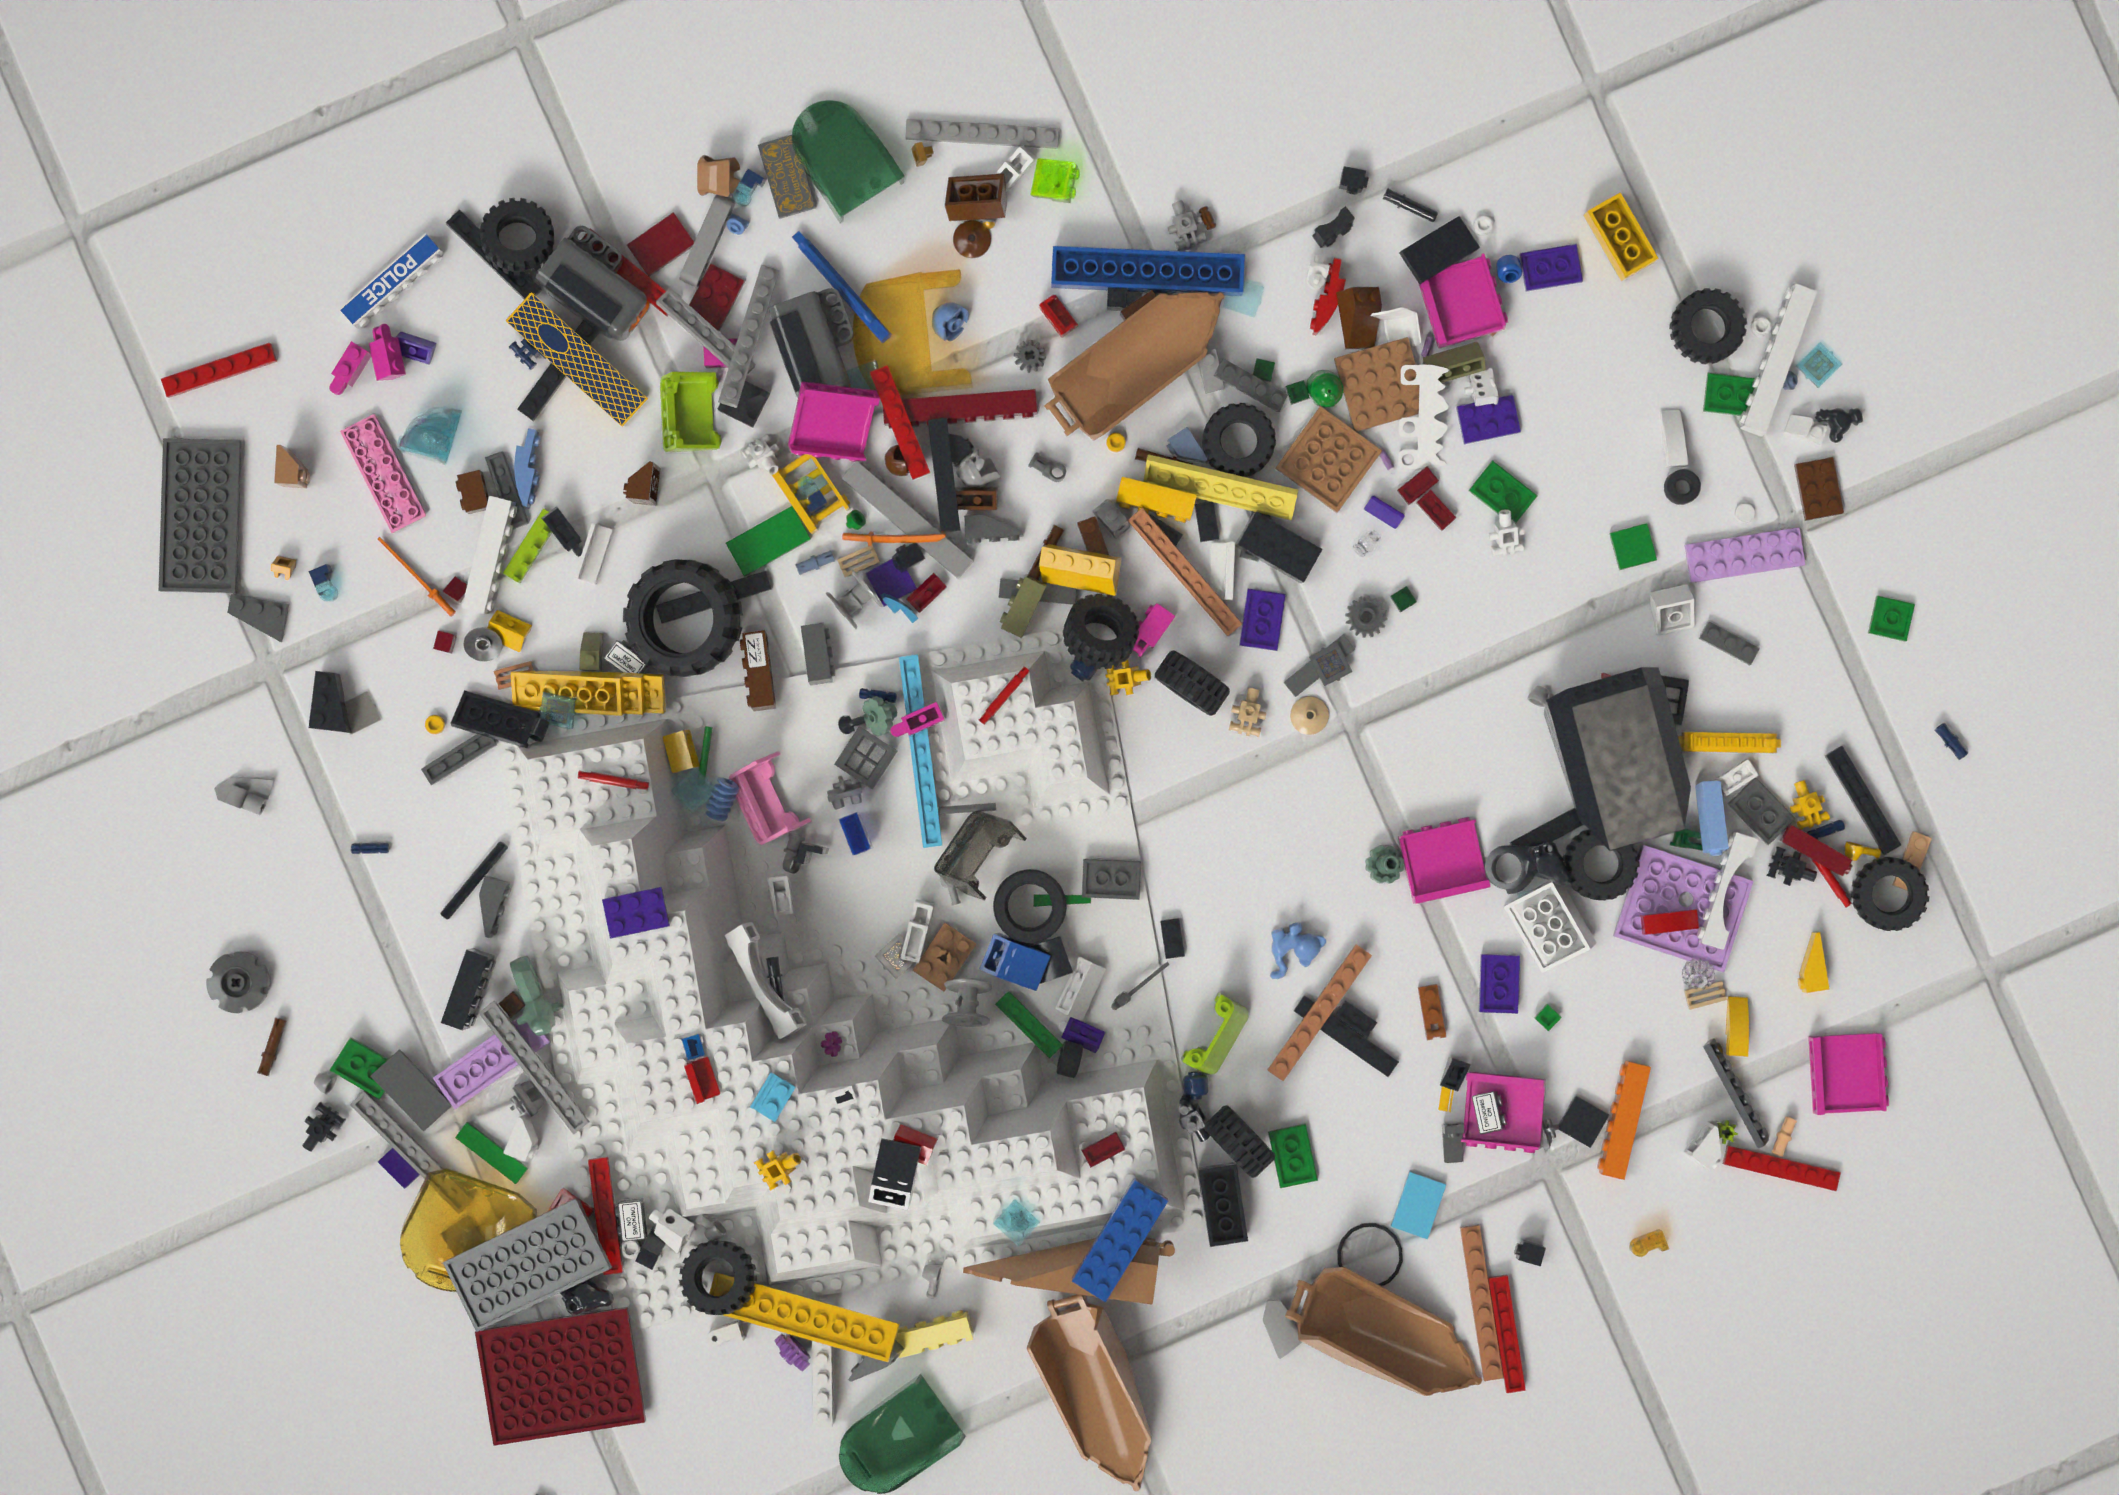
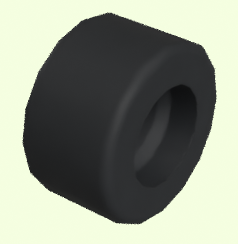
M1680 469L1671 473L1664 483L1666 497L1677 505H1685L1692 502L1698 497L1701 490L1699 477L1688 469ZM1685 480L1688 482L1689 491L1686 494H1679L1676 491L1675 484L1677 481Z
M1064 1041L1058 1059L1057 1074L1070 1078L1076 1077L1083 1054V1045Z

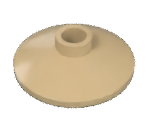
M1308 696L1299 699L1293 705L1290 718L1296 730L1303 734L1312 735L1325 728L1329 719V713L1323 701L1316 697ZM1308 712H1312L1314 714V717L1312 719L1307 718Z

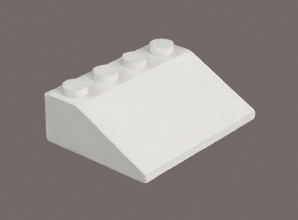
M1552 880L1504 906L1542 973L1590 950L1597 943L1566 888L1557 885Z

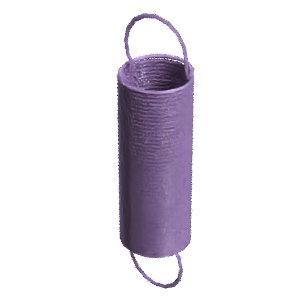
M1429 335L1426 337L1421 353L1423 357L1429 355L1434 339L1429 337Z
M1383 449L1379 456L1387 470H1389L1394 465Z

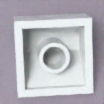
M1688 585L1650 592V607L1657 635L1695 627L1694 598Z
M527 1114L518 1117L504 1150V1154L524 1162L532 1159L533 1156L535 1157L539 1149L537 1145L538 1137Z
M1707 1122L1684 1153L1709 1171L1711 1168H1716L1719 1164L1721 1147L1718 1127Z

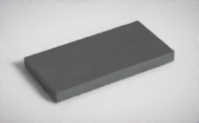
M400 1049L371 1074L375 1082L423 1132L452 1106L438 1088Z

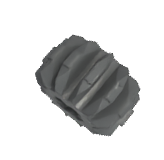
M1029 340V346H1027L1026 342L1023 341V348L1020 346L1016 347V350L1020 353H1014V357L1020 359H1017L1015 364L1019 365L1022 363L1020 366L1021 371L1027 367V373H1030L1031 367H1033L1034 371L1037 372V364L1041 367L1044 366V363L1040 360H1046V356L1040 354L1044 353L1045 349H1038L1040 346L1039 342L1033 346V340ZM1031 352L1034 353V354H1033L1034 359H1031V358H1030L1029 360H1026V359H1027V356L1025 355L1026 353H1027V354H1031Z

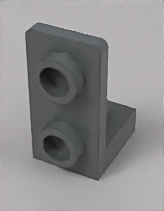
M1461 1123L1442 1124L1445 1163L1464 1161L1463 1143L1461 1142L1464 1125Z

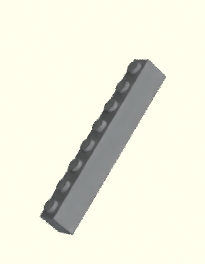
M856 461L842 477L844 482L906 535L941 534V528L938 525L934 524L932 526L927 522L929 518L921 511L917 513L913 510L914 505L909 500L905 499L903 501L898 497L900 493L892 486L888 488L884 485L886 481L880 475L876 474L874 476L870 473L871 468L863 461L861 464ZM950 536L938 542L917 543L957 579L973 563L972 555L967 550L963 549L961 551L956 547L958 543Z

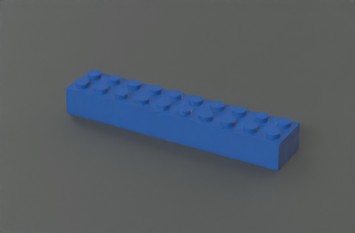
M1053 246L1051 288L1108 291L1109 287L1127 288L1129 292H1150L1151 290L1154 293L1176 294L1206 292L1208 294H1218L1221 292L1224 296H1242L1245 254Z

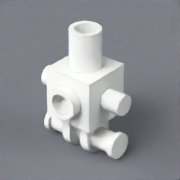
M767 434L761 439H755V444L749 443V447L741 450L745 459L749 455L752 456L753 459L747 462L750 468L757 465L762 473L765 471L770 475L777 473L778 466L776 464L778 460L774 453L780 449L776 444L771 447L767 445V443L772 442Z
M1501 510L1499 512L1500 522L1494 523L1495 532L1489 533V540H1495L1499 547H1491L1492 556L1499 554L1506 556L1507 552L1511 555L1516 551H1524L1523 543L1518 540V535L1524 534L1523 527L1518 528L1513 519L1511 520L1510 510Z

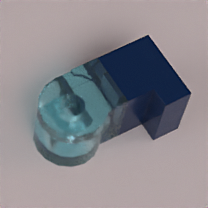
M747 169L734 191L733 198L735 202L742 207L749 205L751 195L757 185L763 187L766 180L750 169Z
M801 477L798 481V491L805 495L810 504L807 506V510L813 515L828 506V503L811 477Z
M325 564L308 571L320 599L327 602L335 601L338 597V590L332 585L328 575L333 572L331 566Z

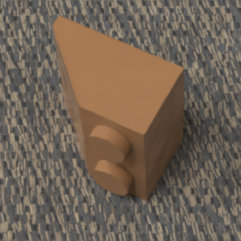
M277 445L274 483L282 487L307 488V484L310 482L308 469L290 449Z

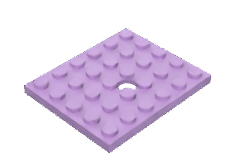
M1642 845L1638 861H1640V867H1637L1638 876L1633 880V886L1628 888L1613 936L1724 972L1754 881L1733 874L1728 884L1724 898L1723 918L1725 928L1730 932L1724 950L1699 943V938H1697L1699 929L1643 935L1640 915L1697 909L1699 928L1703 927L1705 921L1703 914L1705 909L1709 908L1711 902L1708 900L1711 890L1715 889L1716 883L1714 879L1716 873L1720 872V870ZM1683 892H1689L1693 897V903L1688 907H1683L1679 903V896Z

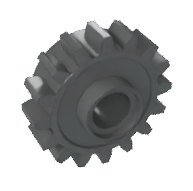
M1361 596L1359 597V602L1352 601L1353 607H1347L1350 613L1345 614L1346 617H1349V620L1345 623L1351 625L1349 630H1355L1356 636L1361 633L1362 638H1365L1367 634L1373 637L1374 631L1377 634L1380 633L1379 627L1385 628L1382 621L1388 619L1383 617L1387 610H1381L1383 603L1378 605L1376 603L1377 598L1370 601V596H1367L1366 600ZM1363 612H1368L1371 615L1369 622L1362 620L1361 614Z

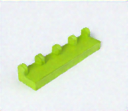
M544 508L503 574L518 583L522 582L552 534L541 519L549 513Z

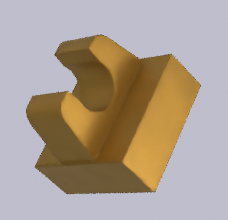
M922 142L915 143L911 148L916 167L923 166L927 158L932 157V154H934L932 146L924 147Z
M277 556L271 564V571H274L276 578L283 573L285 574V580H289L296 567V560Z

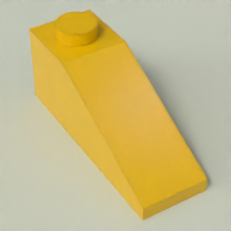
M1820 932L1811 933L1799 972L1798 986L1804 993L1829 990Z

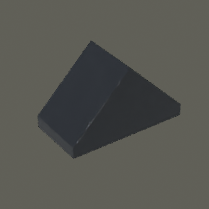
M1449 1057L1440 1086L1458 1092L1471 1064Z
M652 1227L635 1262L653 1270L666 1244L654 1233L655 1227Z

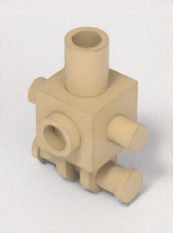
M1248 688L1246 701H1241L1240 706L1232 705L1231 712L1238 714L1237 720H1240V724L1231 721L1229 725L1230 731H1238V734L1245 732L1246 736L1250 734L1257 737L1260 736L1261 728L1252 727V723L1256 724L1258 718L1265 720L1266 712L1259 711L1261 705L1257 704L1260 690Z

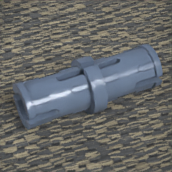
M829 550L818 556L813 555L810 559L795 565L799 575L813 569L818 570L823 565L835 562L832 551Z

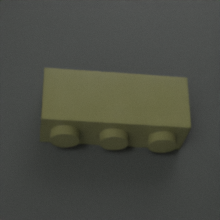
M1478 342L1423 357V365H1435L1449 369L1448 372L1443 373L1438 378L1441 383L1486 370L1485 356Z
M1027 574L1024 579L1020 577L1016 588L1019 590L1016 596L1012 595L1008 602V605L1011 607L1008 613H1003L999 621L1002 623L1001 629L1022 638L1047 584Z

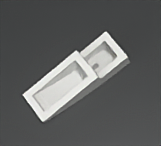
M1024 145L1020 146L995 173L1005 174L1006 193L1038 159Z
M1680 410L1660 411L1662 445L1665 451L1666 468L1688 465L1687 450Z
M915 900L900 959L919 963L934 904Z

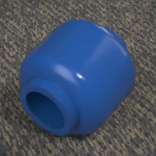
M1505 255L1497 261V275L1502 282L1513 283L1520 279L1522 276V266L1517 256Z

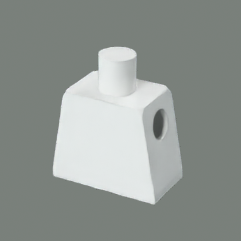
M655 1209L649 1216V1219L656 1223L654 1233L676 1253H679L690 1240L694 1224L671 1209H668L664 1215Z

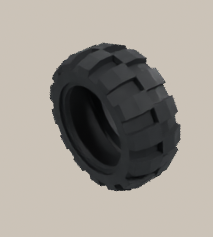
M674 559L663 561L658 566H652L641 574V579L637 584L633 583L627 594L629 600L627 608H623V622H626L627 633H625L629 646L634 647L638 653L637 657L647 667L651 666L658 673L668 676L690 677L702 675L713 670L715 666L724 662L731 655L735 642L740 639L743 628L740 627V616H743L741 601H738L735 595L736 589L728 578H724L719 573V570L709 564L697 562L696 560ZM680 583L693 585L703 592L709 600L713 612V625L708 638L700 647L688 653H680L667 647L658 637L653 622L654 609L660 596L670 587Z

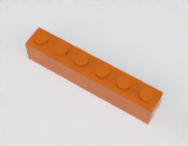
M1625 1060V1063L1620 1067L1619 1075H1621L1620 1083L1616 1084L1615 1094H1617L1616 1101L1612 1102L1610 1110L1613 1114L1606 1126V1131L1608 1132L1607 1139H1604L1602 1143V1150L1604 1152L1597 1164V1169H1599V1173L1602 1175L1625 1180L1651 1070L1650 1066Z

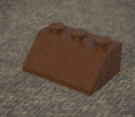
M1005 174L948 177L945 209L949 221L1005 218L1007 208Z
M649 461L630 476L628 482L624 483L623 494L626 495V498L633 504L656 506L661 468L654 462Z

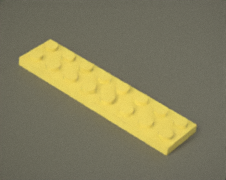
M1148 455L1143 482L1196 494L1198 499L1292 520L1298 495L1297 489L1153 455Z

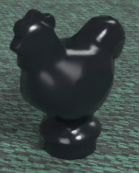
M1840 408L1833 410L1820 409V411L1816 412L1815 416L1818 422L1826 421L1831 429L1829 438L1834 443L1842 440L1843 434L1849 430L1851 424L1857 426L1863 422L1859 408H1851L1849 413Z

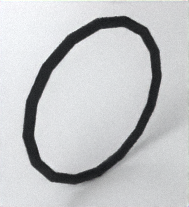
M1376 1223L1360 1224L1350 1229L1341 1239L1337 1250L1338 1265L1343 1267L1341 1250L1345 1240L1352 1232L1363 1227H1376L1384 1230L1394 1239L1398 1247L1399 1262L1395 1272L1388 1280L1377 1284L1382 1287L1390 1283L1399 1273L1403 1262L1401 1244L1397 1236L1387 1227Z

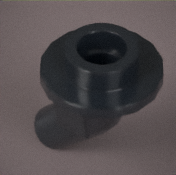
M850 715L840 717L838 726L843 734H850L855 731V726L866 722L864 716L851 719Z

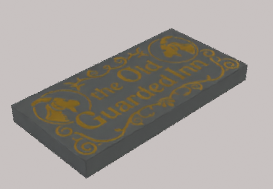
M795 135L758 144L779 219L815 209V203Z

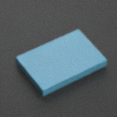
M1409 1171L1391 1227L1428 1239L1446 1184Z

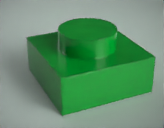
M1548 1004L1534 1017L1547 1031H1550L1562 1018Z

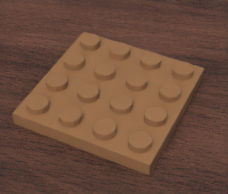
M1408 337L1334 358L1338 376L1343 384V394L1354 431L1358 432L1419 414L1420 385H1403L1401 383L1402 366L1416 365ZM1408 369L1404 373L1407 381H1413L1417 375L1413 369Z
M1320 406L1275 469L1331 510L1338 513L1382 450Z

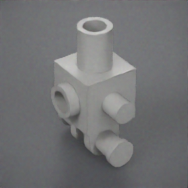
M1182 200L1173 203L1172 207L1176 217H1173L1172 220L1174 225L1167 228L1169 234L1176 232L1179 239L1183 238L1181 241L1174 242L1177 251L1184 247L1188 249L1191 244L1197 246L1199 242L1207 241L1204 232L1195 235L1197 233L1196 225L1202 223L1201 217L1193 218L1191 211L1186 212Z

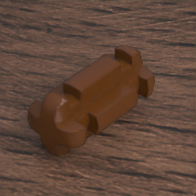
M1208 207L1200 208L1199 213H1201L1204 225L1207 226L1206 229L1211 230L1215 228L1216 223H1214L1213 216L1208 211Z

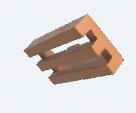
M532 661L494 671L498 690L511 687V682L503 685L501 682L511 679V674L500 677V674L528 666L529 670L525 671H534Z

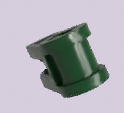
M1686 828L1674 832L1670 846L1703 851L1701 843L1689 841V837L1701 839V832L1691 831Z

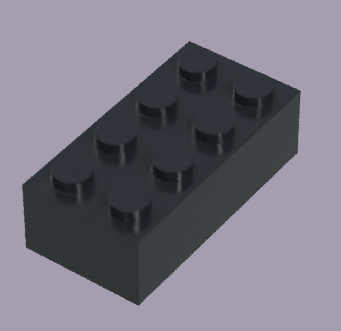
M1257 511L1253 512L1235 544L1237 548L1299 583L1305 582L1323 550Z
M474 948L466 949L441 1020L442 1024L462 1031L469 1029L470 1026H474L477 1015L474 1014L476 1009L480 1008L483 997H481L483 989L486 990L490 979L487 978L489 971L492 972L496 964L494 960L495 955Z
M1236 1162L1199 1167L1198 1175L1210 1247L1247 1242L1248 1236Z

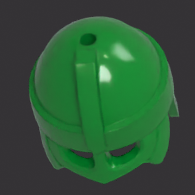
M1329 370L1314 372L1306 382L1307 391L1317 406L1333 407L1343 396L1342 381Z

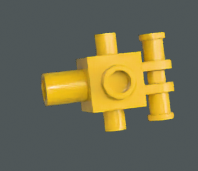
M1129 660L1122 662V668L1114 670L1113 665L1111 669H1107V674H1105L1106 678H1109L1107 686L1110 688V695L1119 694L1117 689L1125 688L1126 695L1134 694L1133 687L1141 685V681L1151 680V671L1149 669L1139 670V666L1130 667Z
M1805 780L1794 783L1798 797L1793 798L1794 805L1790 806L1792 814L1797 812L1799 817L1804 816L1805 820L1797 821L1798 828L1800 830L1806 827L1812 828L1814 824L1820 825L1822 821L1830 820L1827 811H1824L1822 814L1818 813V811L1823 810L1821 803L1825 802L1824 796H1818L1816 792L1809 793Z
M771 1150L767 1153L770 1159L767 1163L763 1162L762 1157L753 1162L759 1169L758 1174H763L764 1178L762 1180L768 1184L771 1191L779 1186L776 1183L779 1180H782L784 1185L792 1181L789 1174L796 1169L795 1166L801 1163V1157L798 1153L788 1155L787 1152L777 1156L774 1150Z

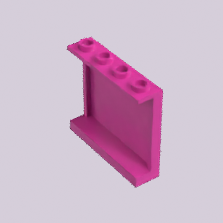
M1484 253L1479 258L1454 264L1419 285L1438 349L1505 330L1508 318L1506 312L1501 310L1500 305H1503L1500 294L1496 293L1495 287H1497L1495 276L1490 274L1489 269H1492L1491 263Z
M802 381L788 441L791 453L799 456L808 454L817 458L825 456L835 460H840L841 458L849 459L853 462L866 461L864 450L874 407L875 405L878 406L880 401L877 391Z
M1470 817L1458 819L1459 823L1451 824V821L1439 823L1440 827L1437 828L1429 825L1421 827L1419 832L1414 833V829L1403 831V835L1398 836L1413 904L1491 887L1489 880L1486 878L1474 824L1476 820H1470Z
M1866 1033L1808 1037L1813 1114L1887 1111L1889 1097L1886 1095L1885 1087H1888V1079L1884 1073V1068L1887 1067V1060L1883 1056L1886 1042L1882 1034Z
M1467 1072L1464 1133L1461 1142H1466V1146L1477 1147V1144H1485V1148L1497 1149V1146H1503L1504 1150L1516 1151V1148H1522L1526 1153H1535V1150H1539L1541 1148L1546 1079ZM1497 1091L1498 1095L1501 1094L1503 1099L1501 1109L1502 1114L1505 1113L1507 1118L1506 1130L1480 1134L1472 1096Z

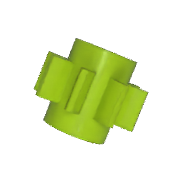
M1725 1120L1724 1124L1717 1122L1719 1139L1722 1138V1143L1726 1144V1140L1734 1142V1135H1738L1734 1131L1736 1125L1732 1124L1729 1126V1120ZM1722 1130H1729V1134H1722Z

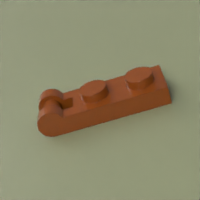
M1437 984L1417 987L1427 1041L1433 1040L1434 1037L1446 1038ZM1431 1024H1437L1438 1029L1431 1030Z

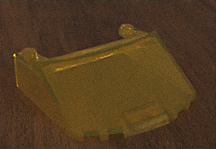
M960 269L928 273L918 272L865 285L860 298L892 334L889 339L881 343L859 316L854 313L853 345L860 371L871 390L877 391L870 372L886 365L889 367L899 395L973 388L971 374L968 370L960 368L932 371L924 290L957 286L962 278Z

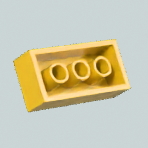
M1621 192L1588 210L1583 215L1621 281L1650 266L1659 259Z

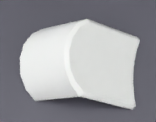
M1400 307L1371 314L1373 317L1384 320L1387 343L1408 337L1411 347L1422 343L1416 311Z

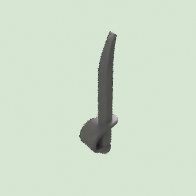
M1168 961L1129 993L1125 991L1120 993L1114 999L1111 1008L1117 1010L1130 1002L1131 996L1170 965Z

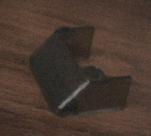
M974 811L967 817L934 866V871L963 893L985 901L987 897L978 889L979 880L974 875L993 847L1002 848L1007 846L1012 837L1022 841H1026L1027 838L1010 820L981 811Z

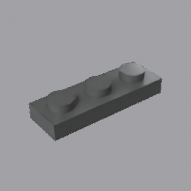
M1707 622L1699 637L1700 640L1749 666L1760 649L1711 622Z

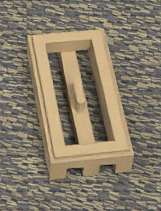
M873 545L837 560L845 578L853 575L852 570L846 571L847 568L874 557L875 560L853 570L857 573L880 563ZM870 550L872 552L848 564H843V562Z
M1722 981L1684 991L1690 1010L1727 1000ZM1719 987V990L1693 997L1689 995L1698 991ZM1717 994L1721 995V997L1692 1004L1691 1002L1698 999L1714 996Z

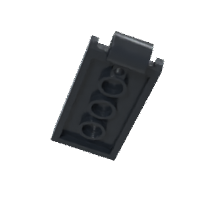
M465 690L451 720L452 727L523 748H528L529 744L527 742L529 738L542 742L550 723L540 718L541 714L537 711Z

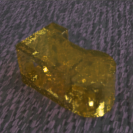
M1660 1229L1634 1238L1629 1244L1630 1251L1638 1257H1643L1648 1251L1659 1248L1662 1252L1669 1250L1663 1231Z

